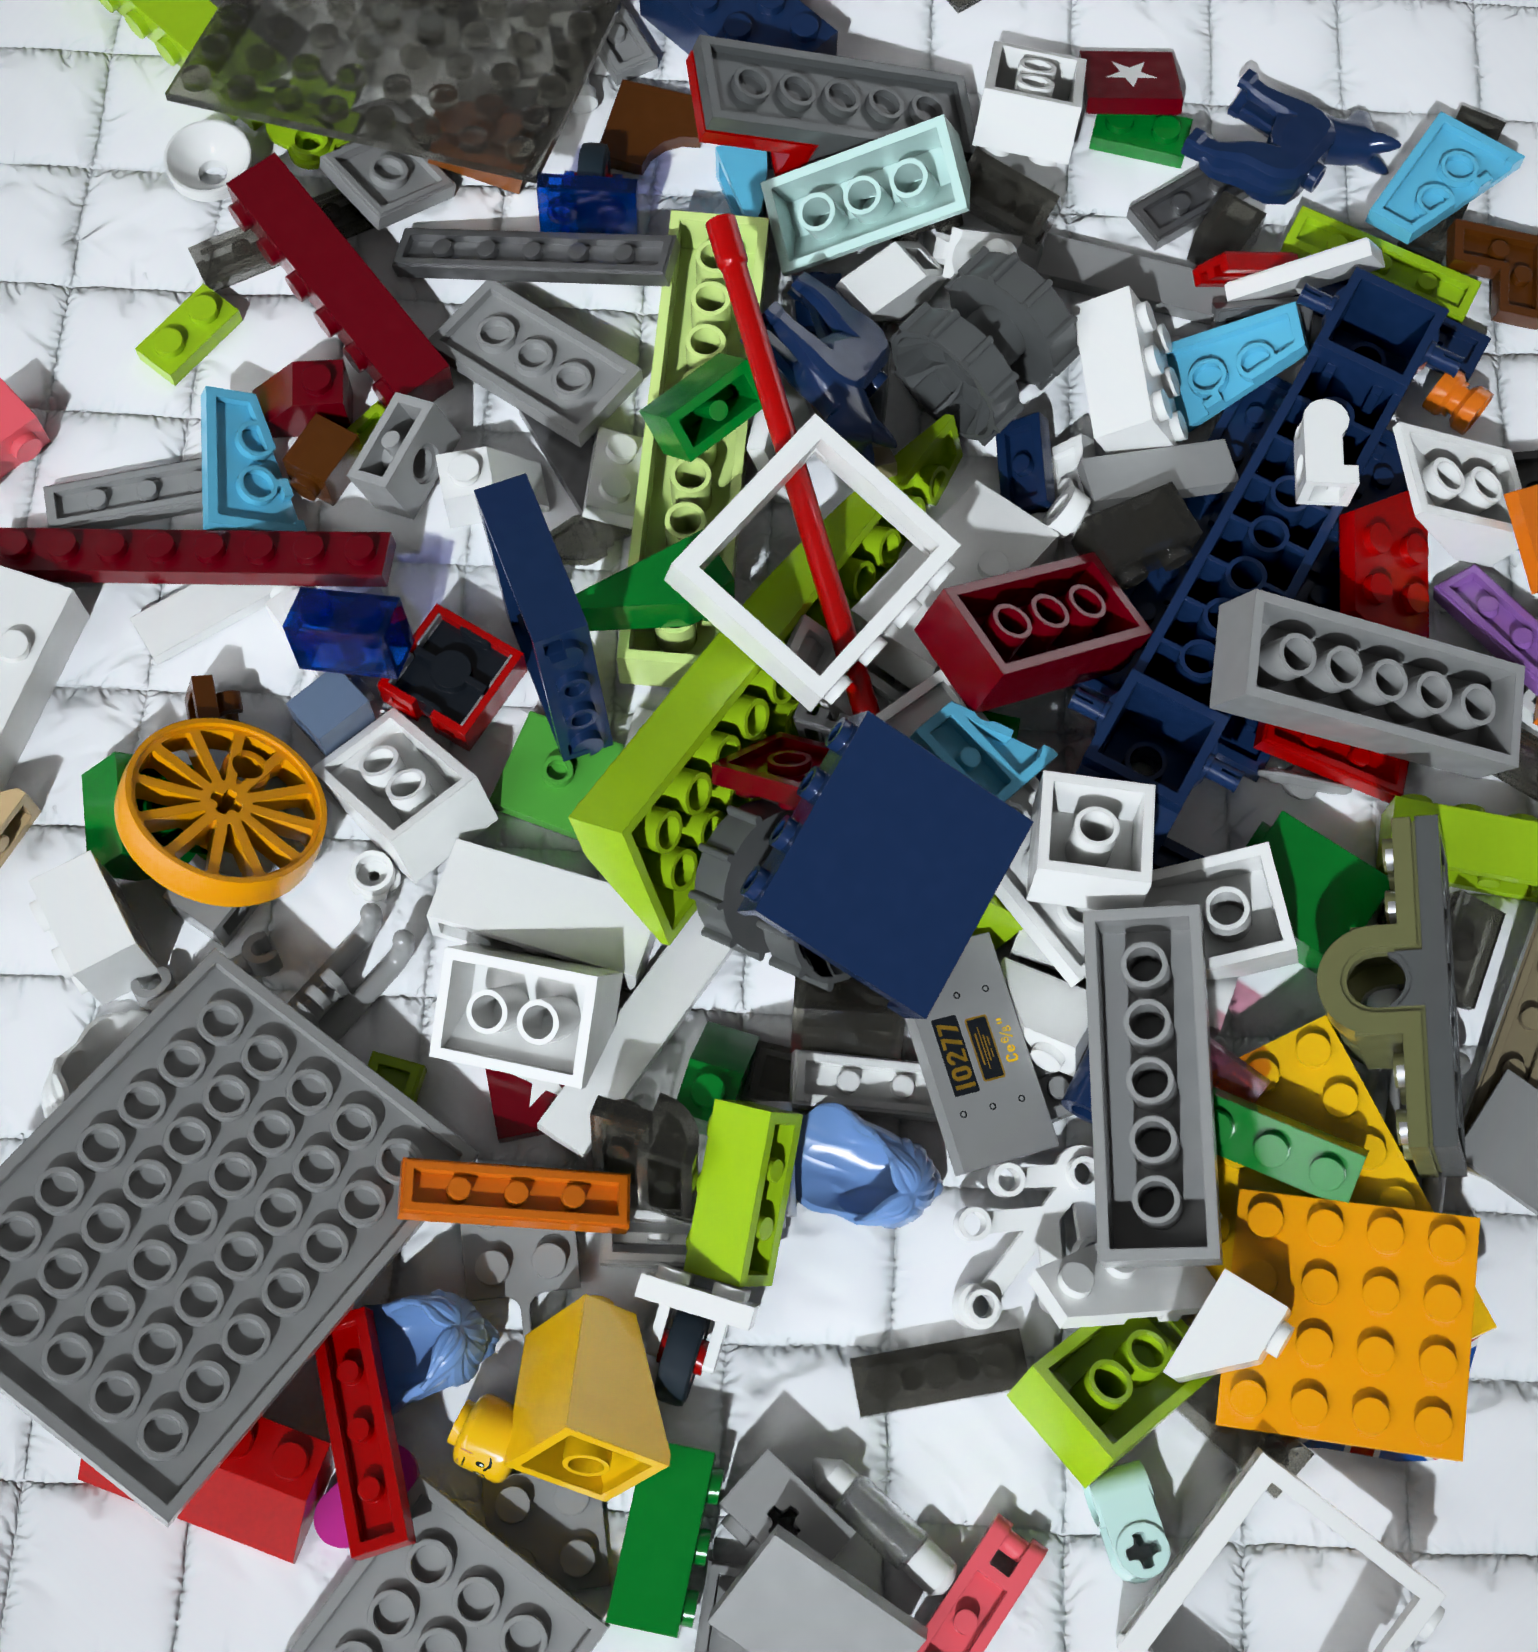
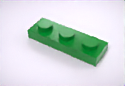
M1213 1086L1217 1155L1319 1198L1349 1203L1369 1150Z

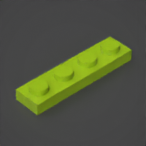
M1302 205L1283 242L1280 252H1293L1300 259L1367 237L1382 250L1385 263L1384 268L1369 273L1449 309L1447 317L1462 324L1482 283L1481 281Z

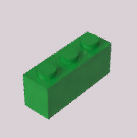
M668 1443L671 1453L670 1466L635 1485L605 1623L679 1639L681 1626L693 1627L700 1591L689 1589L694 1564L701 1566L706 1564L712 1530L702 1528L706 1503L718 1505L725 1469L714 1467L716 1460L715 1452Z

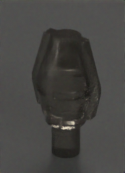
M578 514L551 530L550 533L563 565L588 566L608 556V547L614 546V541L630 537L632 529L584 518L582 514Z

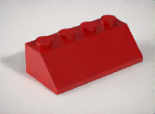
M261 1417L177 1518L295 1564L313 1522L316 1506L323 1497L335 1469L331 1443ZM81 1458L78 1480L134 1501Z

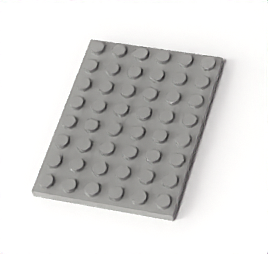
M214 948L0 1165V1393L168 1528L425 1222L397 1219L402 1158L475 1162L479 1152Z

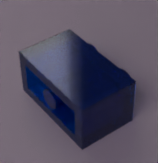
M300 587L282 625L299 669L398 680L414 643V637L401 599L395 596Z

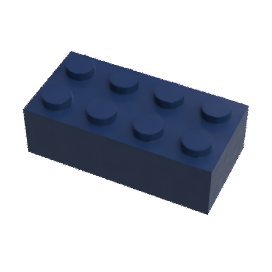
M639 0L640 15L688 55L693 50L698 36L707 35L837 56L838 31L800 0Z

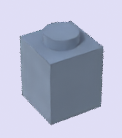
M336 664L286 703L295 724L325 757L376 720L370 702L375 699L371 690L359 676L354 674L348 678Z

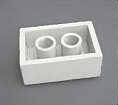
M994 40L972 145L981 147L985 153L993 156L1005 157L1013 153L1028 156L1030 161L1042 166H1055L1057 163L1068 165L1082 109L1087 59Z
M1126 286L1073 305V315L1078 319L1075 323L1093 435L1097 443L1108 455L1183 445L1182 441L1188 439V429L1181 411H1176L1174 397L1180 395V385L1174 369L1171 366L1168 367L1166 356L1167 353L1172 352V342L1165 324L1157 325L1149 302H1141L1130 286Z

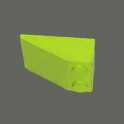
M1157 1317L1131 1318L1124 1325L1080 1327L1033 1364L1006 1396L1086 1489L1215 1375L1179 1383L1163 1372L1189 1329V1326L1181 1318L1178 1321L1159 1322Z

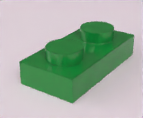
M1097 114L1089 149L1181 169L1185 156L1181 154V150L1186 138L1190 134L1193 119L1177 115Z

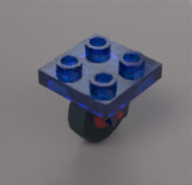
M583 143L579 153L577 172L565 170L564 174H538L536 188L540 232L639 234L638 179L623 178V174H611L610 151L607 144Z

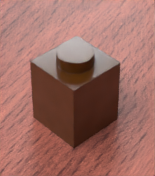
M315 413L282 459L290 479V486L299 495L308 500L314 501L316 498H319L334 506L351 482L346 475L361 452L362 445L359 435Z

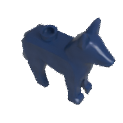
M1248 69L1237 84V87L1242 90L1229 107L1227 114L1253 127L1268 138L1267 142H1218L1214 136L1196 127L1186 138L1181 154L1198 161L1200 170L1209 178L1240 188L1251 198L1263 204L1285 205L1298 197L1304 189L1312 193L1326 172L1327 167L1325 165L1358 166L1375 174L1387 175L1389 171L1377 154L1396 150L1402 144L1393 137L1377 132L1372 124L1370 114L1366 111L1358 110L1350 114L1346 119L1333 117L1309 103L1268 87L1259 80V75L1256 72Z
M804 271L791 284L792 287L787 294L793 300L801 302L809 311L817 337L796 322L776 300L762 314L778 370L797 393L821 413L825 422L875 466L872 442L887 448H897L894 436L876 418L869 400L889 377L882 370L887 364L891 352L889 342L884 331L872 319L853 308L840 291L824 285Z

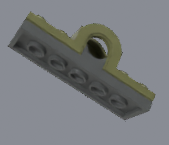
M1438 814L1414 816L1415 821L1412 822L1410 817L1391 818L1392 838L1382 839L1384 871L1388 872L1390 891H1385L1387 924L1350 928L1349 932L1333 942L1320 961L1317 972V990L1327 1017L1346 1052L1358 1062L1365 1064L1367 1069H1393L1395 1086L1400 1089L1401 1103L1406 1105L1407 1108L1396 1109L1398 1144L1403 1146L1404 1159L1414 1161L1420 1178L1439 1177V1172H1442L1443 1177H1468L1446 849ZM1398 988L1402 992L1399 998L1390 1004V1007L1376 1008L1363 1005L1365 999L1375 991Z

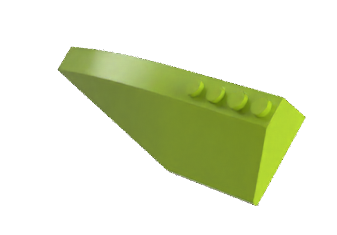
M944 414L894 456L897 461L898 475L888 479L924 512H926L925 504L937 506L963 457L954 415ZM855 491L823 520L850 611L895 565L906 540L909 541ZM801 542L742 605L785 645L802 615L806 614L828 630ZM721 631L675 687L669 691L662 703L639 728L635 736L608 766L604 774L568 817L585 856L660 943L669 946L697 910L696 901L689 898L688 894L695 888L696 871L702 854L698 850L699 844L707 843L715 828L728 815L727 807L729 805L740 807L747 802L761 799V797H740L735 794V790L712 784V763L778 732L798 736L793 716L799 702ZM818 704L812 710L814 716L820 707L824 708L821 704Z

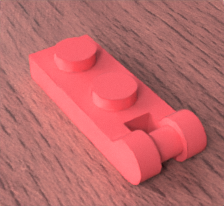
M998 1513L958 1574L956 1581L926 1623L925 1627L928 1628L927 1640L917 1652H984L1044 1559L1048 1548L1034 1538L1030 1542L1025 1540L1011 1529L1014 1523ZM998 1550L1016 1562L1008 1577L990 1564Z

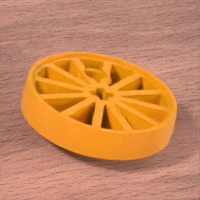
M195 718L163 727L150 735L137 748L128 762L117 787L114 801V816L119 836L126 850L137 865L156 882L178 895L200 903L223 907H245L279 898L295 888L306 877L318 856L327 825V804L320 782L310 766L294 749L279 738L260 728L239 721L221 718ZM209 749L227 751V756L224 758L219 771ZM180 750L187 752L194 770L172 752ZM146 768H152L170 782L140 773ZM274 776L280 778L288 786L265 790L267 783ZM136 799L168 807L139 811ZM298 807L304 812L305 818L280 812L279 810ZM176 828L184 830L166 847L162 846L151 834ZM278 836L300 841L305 849L299 853ZM195 845L208 850L204 870L194 867L180 858ZM254 848L280 869L265 873ZM223 851L233 854L242 877L219 874Z

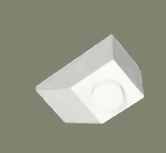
M487 446L436 455L442 497L450 528L482 523L474 494L475 489L524 473L527 474L542 513L550 511L540 462Z
M1004 957L1000 966L1031 1060L1046 1071H1060L1073 1077L1089 1045L1086 989L1076 985L1071 988L1064 980Z
M1224 1269L1163 1372L1181 1383L1262 1365L1268 1354L1277 1359L1295 1329L1294 1326L1287 1323L1292 1313L1286 1305L1227 1269Z

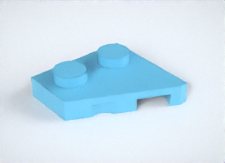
M950 701L909 737L1004 802L1010 799L1058 756L1053 748L1046 745L1037 750L1012 738L1014 730L995 721H985L978 717L974 711L953 701Z

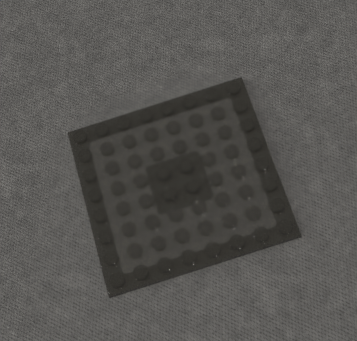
M223 0L166 90L165 95L167 101L537 183L625 0Z

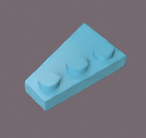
M1441 111L1371 207L1365 222L1408 245L1518 170L1525 156Z

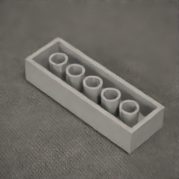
M1254 589L1219 605L1209 708L1479 779L1519 768L1525 666Z
M1200 904L1083 911L1098 1262L1104 1268L1223 1265L1204 923Z

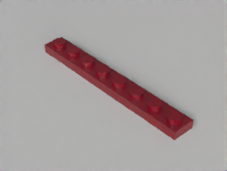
M0 528V565L50 582L387 587L396 549V542L391 532Z

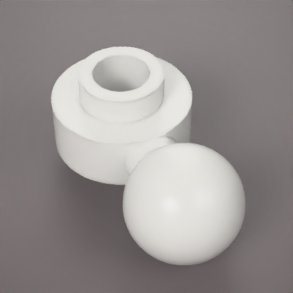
M1070 486L1055 500L1047 513L1038 512L1031 515L1059 533V540L1068 535L1076 537L1083 531L1092 517V512L1088 510L1091 498L1075 486Z

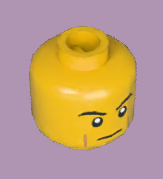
M491 1393L484 1394L477 1402L467 1399L447 1439V1443L454 1446L453 1460L458 1466L493 1483H500L508 1478L513 1469L504 1466V1461L513 1429L514 1404Z

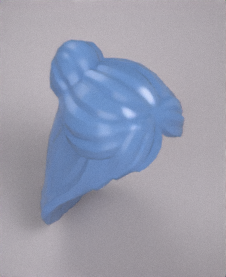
M838 1103L819 1104L803 1116L794 1163L796 1199L810 1211L834 1214L856 1225L882 1226L895 1229L896 1227L901 1228L910 1222H914L923 1215L924 1209L931 1206L933 1200L943 1192L944 1186L941 1174L936 1166L933 1165V1160L928 1157L927 1150L920 1143H913L911 1139L901 1138L889 1130L866 1121L848 1107Z
M437 1289L430 1294L406 1296L389 1303L364 1305L373 1311L392 1415L398 1413L405 1406L448 1387H458L468 1383L475 1377L480 1363L495 1352L496 1344L499 1341V1332L488 1319L482 1317L468 1299L461 1298L453 1292H444L441 1289Z

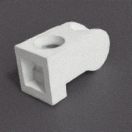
M1319 399L1310 403L1305 409L1302 421L1295 431L1294 472L1296 504L1348 507L1360 484L1359 465H1344L1343 437L1349 425L1348 412L1341 404L1334 400Z

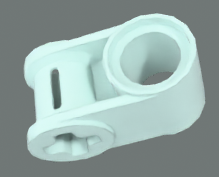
M1138 1459L1109 1468L1086 1489L1083 1487L1085 1499L1094 1523L1099 1529L1110 1565L1115 1574L1129 1583H1145L1163 1572L1168 1565L1171 1554L1169 1541L1156 1508L1152 1485L1143 1464ZM1133 1538H1135L1139 1547L1149 1546L1152 1551V1556L1144 1561L1145 1569L1139 1560L1129 1561L1126 1556V1550L1134 1545Z

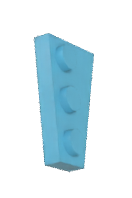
M1296 301L1172 342V352L1167 353L1166 356L1168 367L1171 366L1174 369L1179 381L1180 395L1174 397L1176 411L1180 410L1185 419L1188 433L1309 354L1302 317Z
M205 386L201 394L203 530L307 531L304 520L298 519L291 499L294 494L289 480L282 477L273 452L276 446L256 394Z

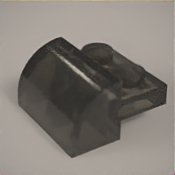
M661 1092L653 1111L644 1109L638 1103L628 1099L613 1100L598 1095L590 1112L593 1171L630 1174V1184L638 1187V1208L692 1224L697 1199L696 1184L699 1176V1132L691 1113L679 1101Z

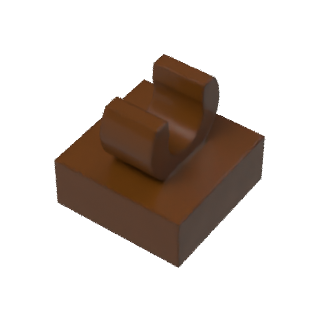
M213 675L191 676L184 699L188 719L221 718L239 721L238 713H243L240 691L229 690L216 694Z

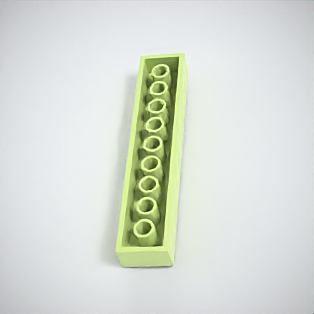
M671 210L668 235H676L681 248L670 286H662L647 405L718 353L747 359L744 345L740 342L742 338L723 274L717 267L705 226L709 219L720 214ZM735 215L748 257L747 266L762 313L769 252V218ZM751 418L692 462L663 454L645 422L628 567L702 529L704 530L744 488L748 455L746 447L750 435ZM739 533L719 553L734 579ZM703 619L687 627L620 630L617 650L620 683L674 688L720 630L710 621H704Z

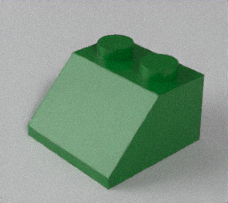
M115 751L81 775L86 850L92 851L113 878L131 881L152 879L132 859L123 845L116 827L114 816L115 795L121 776L133 754ZM146 768L140 773L170 782L152 768ZM136 799L139 811L168 807ZM176 828L151 834L162 846L166 847L184 830ZM195 845L180 859L189 863L197 854L206 860L208 850Z

